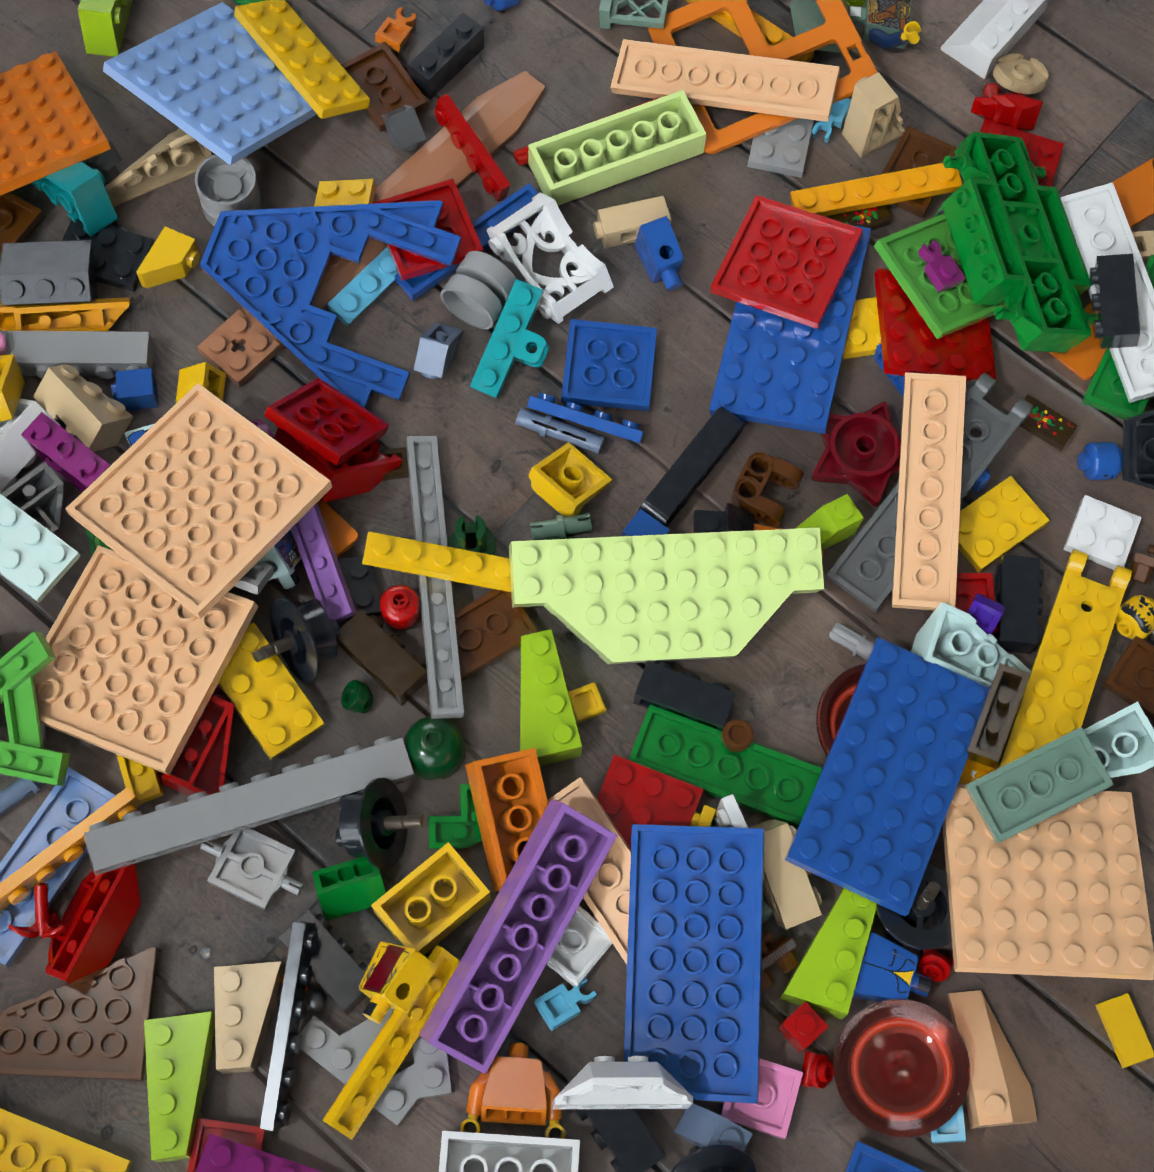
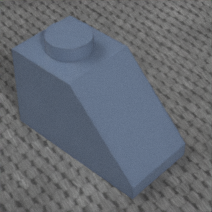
M435 322L420 337L414 370L422 372V375L426 378H442L450 369L463 330Z
M694 1103L685 1110L673 1132L700 1148L712 1145H731L743 1151L753 1134L729 1119Z

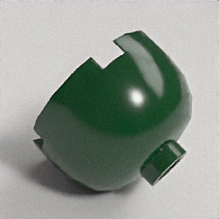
M431 716L421 718L410 726L404 736L403 742L413 772L424 780L449 778L459 770L465 759L466 745L462 732L452 721L446 718L431 719Z

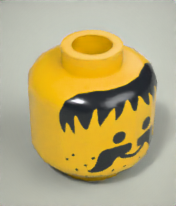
M1135 595L1120 606L1115 623L1121 635L1133 639L1135 636L1144 639L1154 631V599L1143 595Z

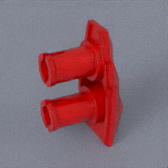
M996 83L985 85L983 97L974 98L971 113L993 122L1023 130H1034L1043 104L1041 100L1029 98L1028 94L1013 91L1011 93L1005 92L1004 95L1000 94L1001 88Z

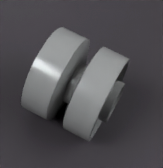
M215 154L200 164L195 174V186L203 213L210 224L216 225L221 211L262 209V198L255 170L246 158H242L236 163L229 165Z
M470 251L456 269V274L451 276L442 289L440 297L447 309L463 322L479 329H490L503 310L502 306L507 301L516 277L508 267L496 258L483 252Z

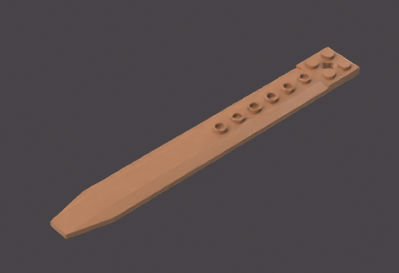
M527 71L481 94L461 111V114L491 157L520 131L545 92L546 86ZM444 126L376 188L373 202L449 179H454L458 188L475 172L468 166L466 156L462 150L454 146L450 137L451 134ZM369 237L359 264L332 254L312 306L325 310L327 304L387 247V244ZM244 307L241 310L238 309L197 346L199 353L216 368L226 373V376L239 388L285 347ZM243 343L245 351L237 350L233 352L234 345Z

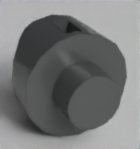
M111 140L108 141L111 147L110 150L103 152L100 156L84 160L87 166L93 170L98 169L101 172L106 183L115 179L120 174L115 165L122 161Z

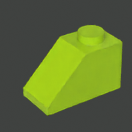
M848 494L823 505L795 529L820 528L822 551L855 535L864 517Z

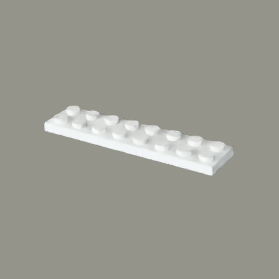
M1113 182L1060 197L1089 279L1090 268L1095 267L1097 256L1133 254L1140 337L1137 347L1109 348L1129 403L1154 396V289ZM1092 285L1090 288L1087 289L1091 301L1092 294H1096L1095 285Z

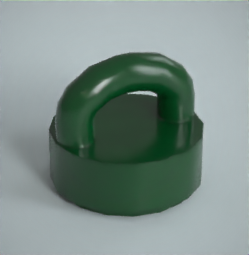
M352 680L345 686L342 692L341 704L346 710L365 714L372 707L373 695L367 684L358 680Z

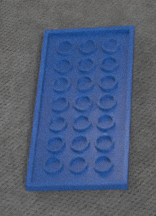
M855 226L863 229V236L819 329L736 302L709 408L710 415H713L722 406L741 420L826 434L871 237V228Z
M878 637L871 649L787 852L785 861L900 915L907 916L969 756L967 750L990 688L936 663L933 664L925 661L923 657Z
M632 824L624 1062H628V1057L646 1056L648 1057V1062H658L693 1096V1100L757 1104L759 1100L765 829Z

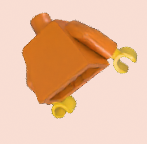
M523 1043L511 1044L508 1057H495L492 1066L489 1067L486 1074L481 1072L470 1086L466 1106L468 1119L461 1123L460 1132H465L466 1124L472 1122L477 1127L476 1133H481L482 1124L478 1120V1116L481 1115L482 1122L546 1126L544 1130L545 1138H549V1132L552 1128H559L561 1132L560 1139H565V1129L559 1125V1120L562 1119V1109H553L552 1102L561 1091L551 1074L543 1071L541 1060L528 1058L529 1048Z

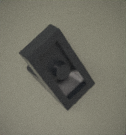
M731 503L726 504L725 511L694 510L693 533L754 530V515Z

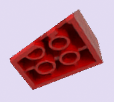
M278 428L274 437L277 442L331 481L332 488L320 499L322 502L370 492L384 480L382 478L383 475L390 470H395L403 461V459L395 454L390 457L378 452L380 451L381 444L374 441L336 466L332 462L325 460L323 456L310 447L300 443L298 439L283 429Z

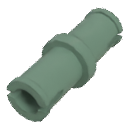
M589 512L568 517L556 515V519L530 522L533 540L558 536L564 538L570 534L592 532Z

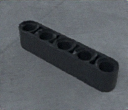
M722 406L719 407L647 496L639 510H643L668 527L740 436L746 422Z

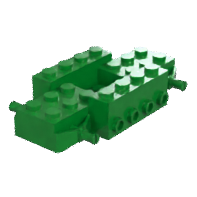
M973 131L954 151L956 157L946 156L943 160L945 168L959 170L964 184L942 203V207L974 303L998 305L1005 300L1007 308L997 307L994 311V316H996L997 320L1011 321L1022 351L1066 353L1091 336L1089 325L1094 326V320H1098V314L1086 313L1079 298L1092 285H1090L1087 270L1057 187L1038 185L1037 178L1043 179L1046 176L1045 167L1033 166L1021 137Z

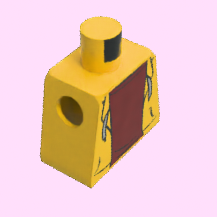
M380 941L359 985L360 991L371 998L363 1015L371 1021L380 1024L389 1008L401 1012L408 1011L438 966L416 949Z

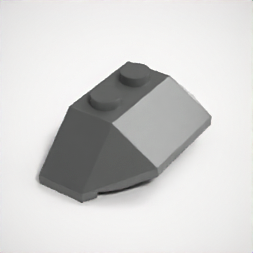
M44 461L3 491L1 495L53 534L61 530L65 485Z

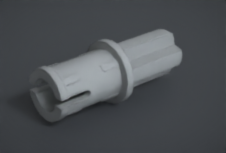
M836 623L829 633V638L852 651V656L855 657L857 654L865 660L868 659L874 643L865 639L867 637L865 634L862 637L842 624Z

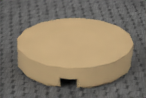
M1007 54L997 60L993 69V76L1004 88L1021 94H1035L1045 88L1049 72L1037 59L1031 58L1028 61L1023 59L1024 55Z

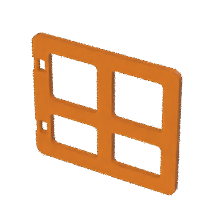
M698 0L667 13L664 29L648 27L653 43L676 46L672 38L674 32L727 11L730 13L749 55L793 60L828 44L835 43L850 70V74L838 79L833 104L852 96L854 86L861 78L866 76L869 78L877 73L841 0H815L825 23L774 46H769L766 43L747 4L749 0ZM857 48L861 58L853 61L848 51ZM691 104L706 132L704 152L707 154L719 153L799 119L757 113L722 129H716L705 106Z

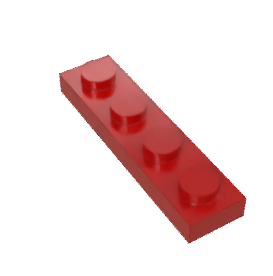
M448 93L438 98L435 108V117L442 127H446L451 134L450 137L454 146L462 150L470 169L478 173L482 179L485 191L489 195L492 194L497 202L505 198L511 186L505 175Z

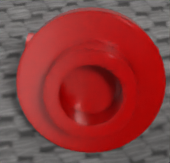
M934 949L921 951L918 962L920 974L932 978L933 982L946 980L950 975L954 960Z
M805 1051L800 1086L824 1089L832 1081L834 1066L827 1055Z

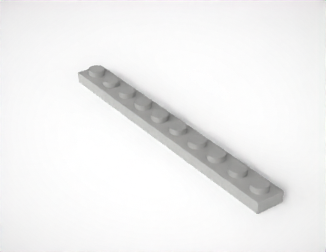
M407 436L406 450L415 540L448 547L437 436ZM418 575L431 719L463 718L464 705L451 581Z

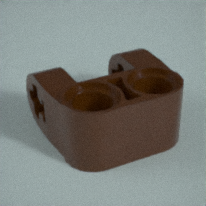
M755 452L748 457L735 483L731 502L733 505L753 514L755 520L768 526L778 527L785 516L786 510L783 506L762 496L769 481L783 488L796 490L804 473L800 468L789 462L763 452ZM760 467L765 472L759 474L754 472L752 468ZM740 492H749L753 497L744 498L740 495Z

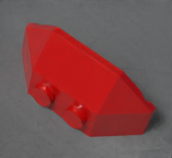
M135 864L96 876L92 870L82 880L60 921V926L65 925L67 930L60 935L51 937L48 952L49 964L46 966L45 973L71 984L110 964L141 905Z

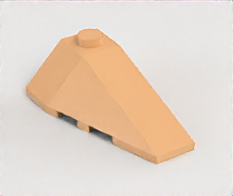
M976 990L947 994L953 1028L964 1044L969 1061V1084L965 1100L970 1129L1037 1122L1031 1085L982 991Z

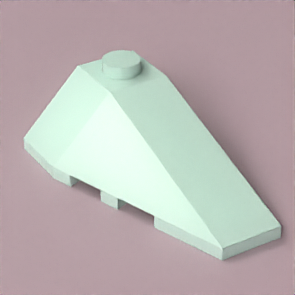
M944 602L938 605L916 634L911 649L912 653L923 657L925 661L933 664L936 663L988 688L992 685L999 663L1028 673L1031 672L1013 654H1008L997 644V639L992 634H987L983 631L970 614Z
M1138 702L1084 729L1086 736L1110 778L1138 774L1154 767V729Z

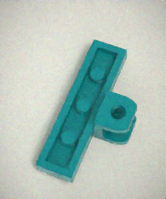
M518 279L515 280L469 386L470 388L498 399L515 360L530 367H542L550 347L542 336L528 330L544 294L542 289ZM537 347L535 353H530L532 348Z

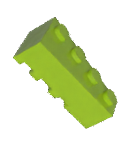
M133 0L80 1L77 10L86 54L111 57L120 54Z

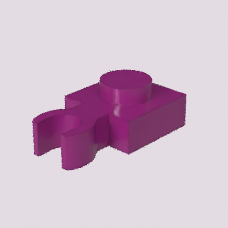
M932 241L928 248L923 244L918 250L919 256L928 263L924 271L938 293L961 285L966 279L952 256L944 257L942 255L941 247L937 241Z

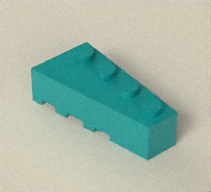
M84 161L31 183L40 192L44 190L50 201L56 206L61 204L68 212L67 215L72 221H82L83 229L90 237L118 219L104 187L106 183L104 176L98 169L93 170L87 166Z

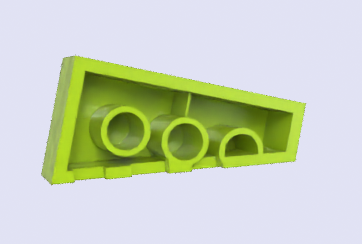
M551 629L521 636L520 751L535 748L539 766L581 757L582 743Z
M842 888L779 999L799 1006L806 1001L814 1011L841 1020L847 1016L876 912V903Z
M212 1011L144 1020L152 1161L161 1163L190 1159L197 1119L201 1116L200 1109L203 1094H205L208 1064L213 1048L215 1014Z

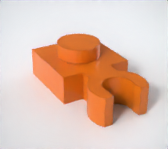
M398 8L395 19L387 17L377 30L375 42L380 44L385 42L389 48L400 52L412 35V28L416 22V13H412L410 17L405 18L403 17L404 8Z

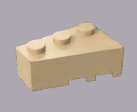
M879 72L869 78L867 76L863 77L855 84L842 135L860 158L901 137L905 132L902 127L903 119L899 115L901 113L899 97Z
M66 364L49 367L33 396L53 419L58 420L60 418L67 425L65 430L72 436L76 435L93 452L117 446L134 417L125 410L123 404L107 397L102 393V389L98 385L87 382L79 375L77 369Z
M769 819L749 827L765 829L763 892L770 908L773 910L778 926L787 930L821 916L822 913L819 905H822L821 896L815 886L811 887L807 876L811 872L785 861L796 833L792 825L789 826L786 822Z
M281 961L214 967L216 1070L221 1074L256 1071L268 1031L267 1027L271 1013L276 1004V996L281 979L285 973L286 967Z

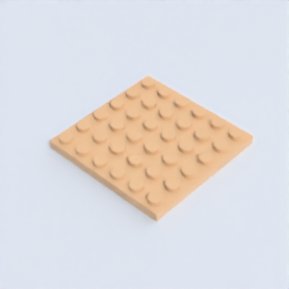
M197 383L65 509L72 518L201 620L332 488V484L321 473Z
M98 545L45 638L56 658L34 676L40 724L170 775L255 615L258 605L252 600L227 592L200 620L118 553Z
M965 784L957 785L943 822L955 972L1154 980V949L1132 792L1101 791L996 844L971 799Z

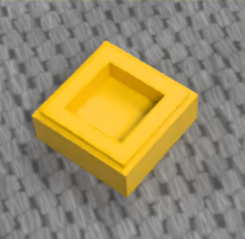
M595 682L568 692L577 724L606 713V707Z

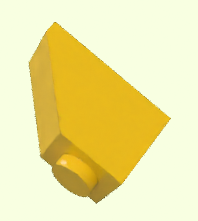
M165 226L136 271L141 286L150 288L186 277L191 268L197 266L200 259L196 240Z

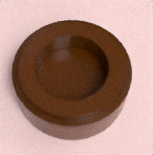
M733 719L727 722L721 733V741L725 748L737 753L747 750L754 737L750 724L741 719Z

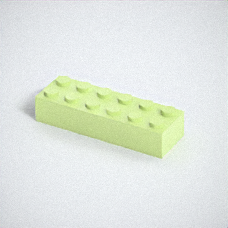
M681 90L529 144L528 164L542 193L555 199L559 206L704 153L706 132L686 94Z

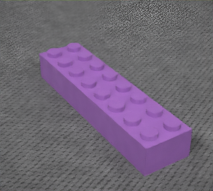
M551 799L419 1035L436 1048L486 1074L617 837L615 833L568 805Z

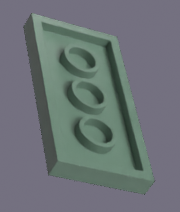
M1080 727L966 784L965 787L997 844L1114 784L1084 730Z

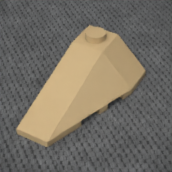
M179 128L177 131L167 135L108 183L105 189L113 207L195 173L200 164L212 156V153L208 148Z

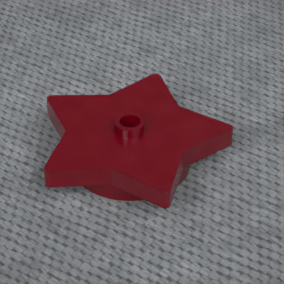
M885 401L863 413H855L849 416L830 413L826 434L821 433L825 450L813 471L812 481L849 484L872 506H878L889 477L899 473L901 438L892 426L888 405Z

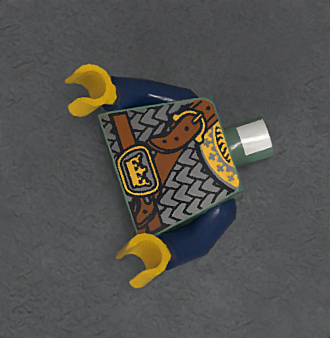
M865 0L864 7H849L848 15L852 23L863 24L862 38L865 41L874 43L883 50L894 47L905 49L908 41L911 44H916L920 40L918 33L922 29L917 21H911V0Z

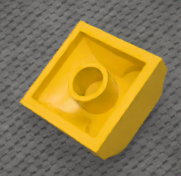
M569 442L533 466L528 475L531 480L532 489L564 516L578 515L582 507L612 481L606 473Z

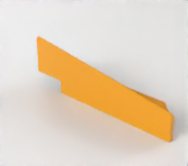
M102 298L90 302L2 305V302H0V331H108L130 306L131 299Z

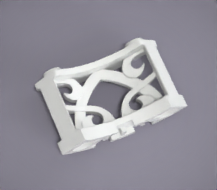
M541 192L532 198V202L496 226H491L487 229L490 237L488 241L490 248L496 255H500L504 264L514 274L516 279L542 289L540 286L545 287L538 309L546 319L551 318L560 324L564 321L563 316L599 291L606 293L614 288L606 265L592 255L583 244L577 247L576 243L569 236L573 231L564 219L556 200ZM538 212L539 215L530 227L525 220ZM519 225L527 235V238L520 233H514L513 238L517 240L518 245L511 246L505 234ZM546 234L552 236L554 239L552 243L543 241ZM534 245L546 252H558L560 250L563 252L564 257L559 267L561 278L546 277L533 272L532 255ZM522 256V264L517 257ZM567 265H573L577 269L576 271L570 270L569 274L571 277L567 273ZM567 287L571 293L563 297L564 288ZM558 294L560 296V300L556 302V300L550 295Z

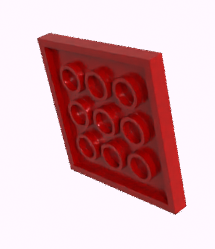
M756 195L710 286L711 293L819 329L863 236V229Z
M883 268L877 269L874 279L884 374L905 376L906 372L966 376V384L974 385L985 372L997 380L989 317L937 340L891 271Z

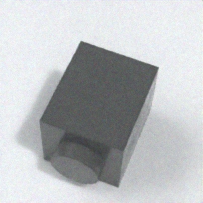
M404 105L381 115L394 148L403 149L404 152L411 151L420 146V141L426 139L414 107Z

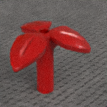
M48 883L34 884L35 923L31 927L8 924L9 929L27 938L41 936L43 939L64 933L67 930L66 926H60V920L56 912L51 911L49 913Z

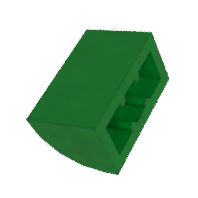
M366 856L312 872L316 893L327 921L370 908L374 902L386 893L380 869L374 867L367 860Z

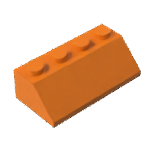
M535 748L473 761L465 765L494 892L501 890L548 806Z

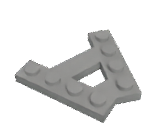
M389 1008L380 1024L367 1019L340 1036L317 1017L313 1016L300 1032L302 1035L300 1049L346 1085L394 1009ZM420 1035L412 1046L414 1064L392 1077L374 1105L376 1110L396 1126L400 1125L419 1099L452 1094L448 1054L429 1044Z

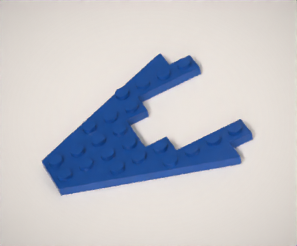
M439 200L221 211L200 266L318 378L366 409L372 392L400 401L410 377V372L329 343L338 316L314 307L312 304L331 255L333 254L359 264L370 237L452 267L461 243V237L435 228L444 206L443 202Z

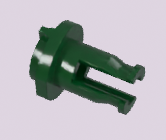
M477 515L475 517L476 523H465L464 517L461 516L455 524V531L448 538V547L495 555L496 540L490 529L486 527L484 520ZM469 542H475L477 543V547L474 549H468L466 548V544Z

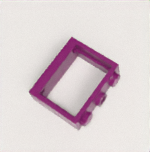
M43 412L21 434L42 462L45 461L52 470L81 492L87 489L111 466Z

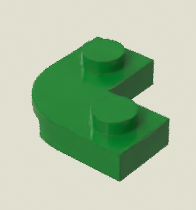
M469 784L459 785V816L428 817V849H440L448 842L454 849H465L476 845L482 840Z

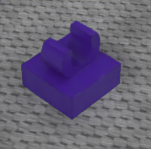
M976 594L967 613L977 621L976 624L987 634H992L1003 615L1005 606L1001 605L1000 602H994L986 598L983 594Z

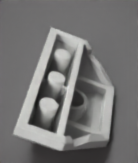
M612 1056L594 1057V1062H589L555 1097L552 1106L553 1109H688L693 1104V1096L658 1062H648V1057L646 1056L628 1057V1062H615Z

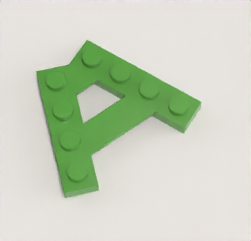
M33 631L0 659V704L4 701L9 741L0 740V774L64 786L70 754L44 749L34 676L56 658L42 632Z

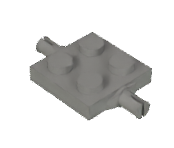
M249 828L233 833L223 845L210 840L205 842V844L202 843L200 846L201 850L217 856L215 867L207 880L208 883L267 911L273 897L281 888L296 896L300 895V889L303 890L304 883L288 877L289 867L297 854L296 850Z

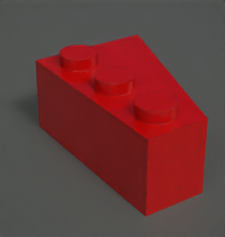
M215 695L211 696L170 775L163 773V785L187 796L206 791L207 796L220 792L219 787L225 784L234 704Z

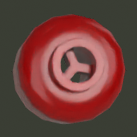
M394 585L388 588L381 596V615L385 623L390 627L399 630L407 629L413 626L419 619L421 613L419 597L409 586Z

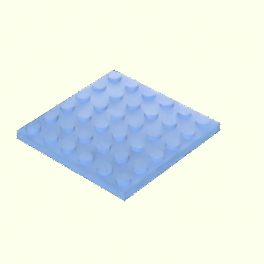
M221 2L105 61L103 72L229 165H232L317 114L234 16L235 11Z

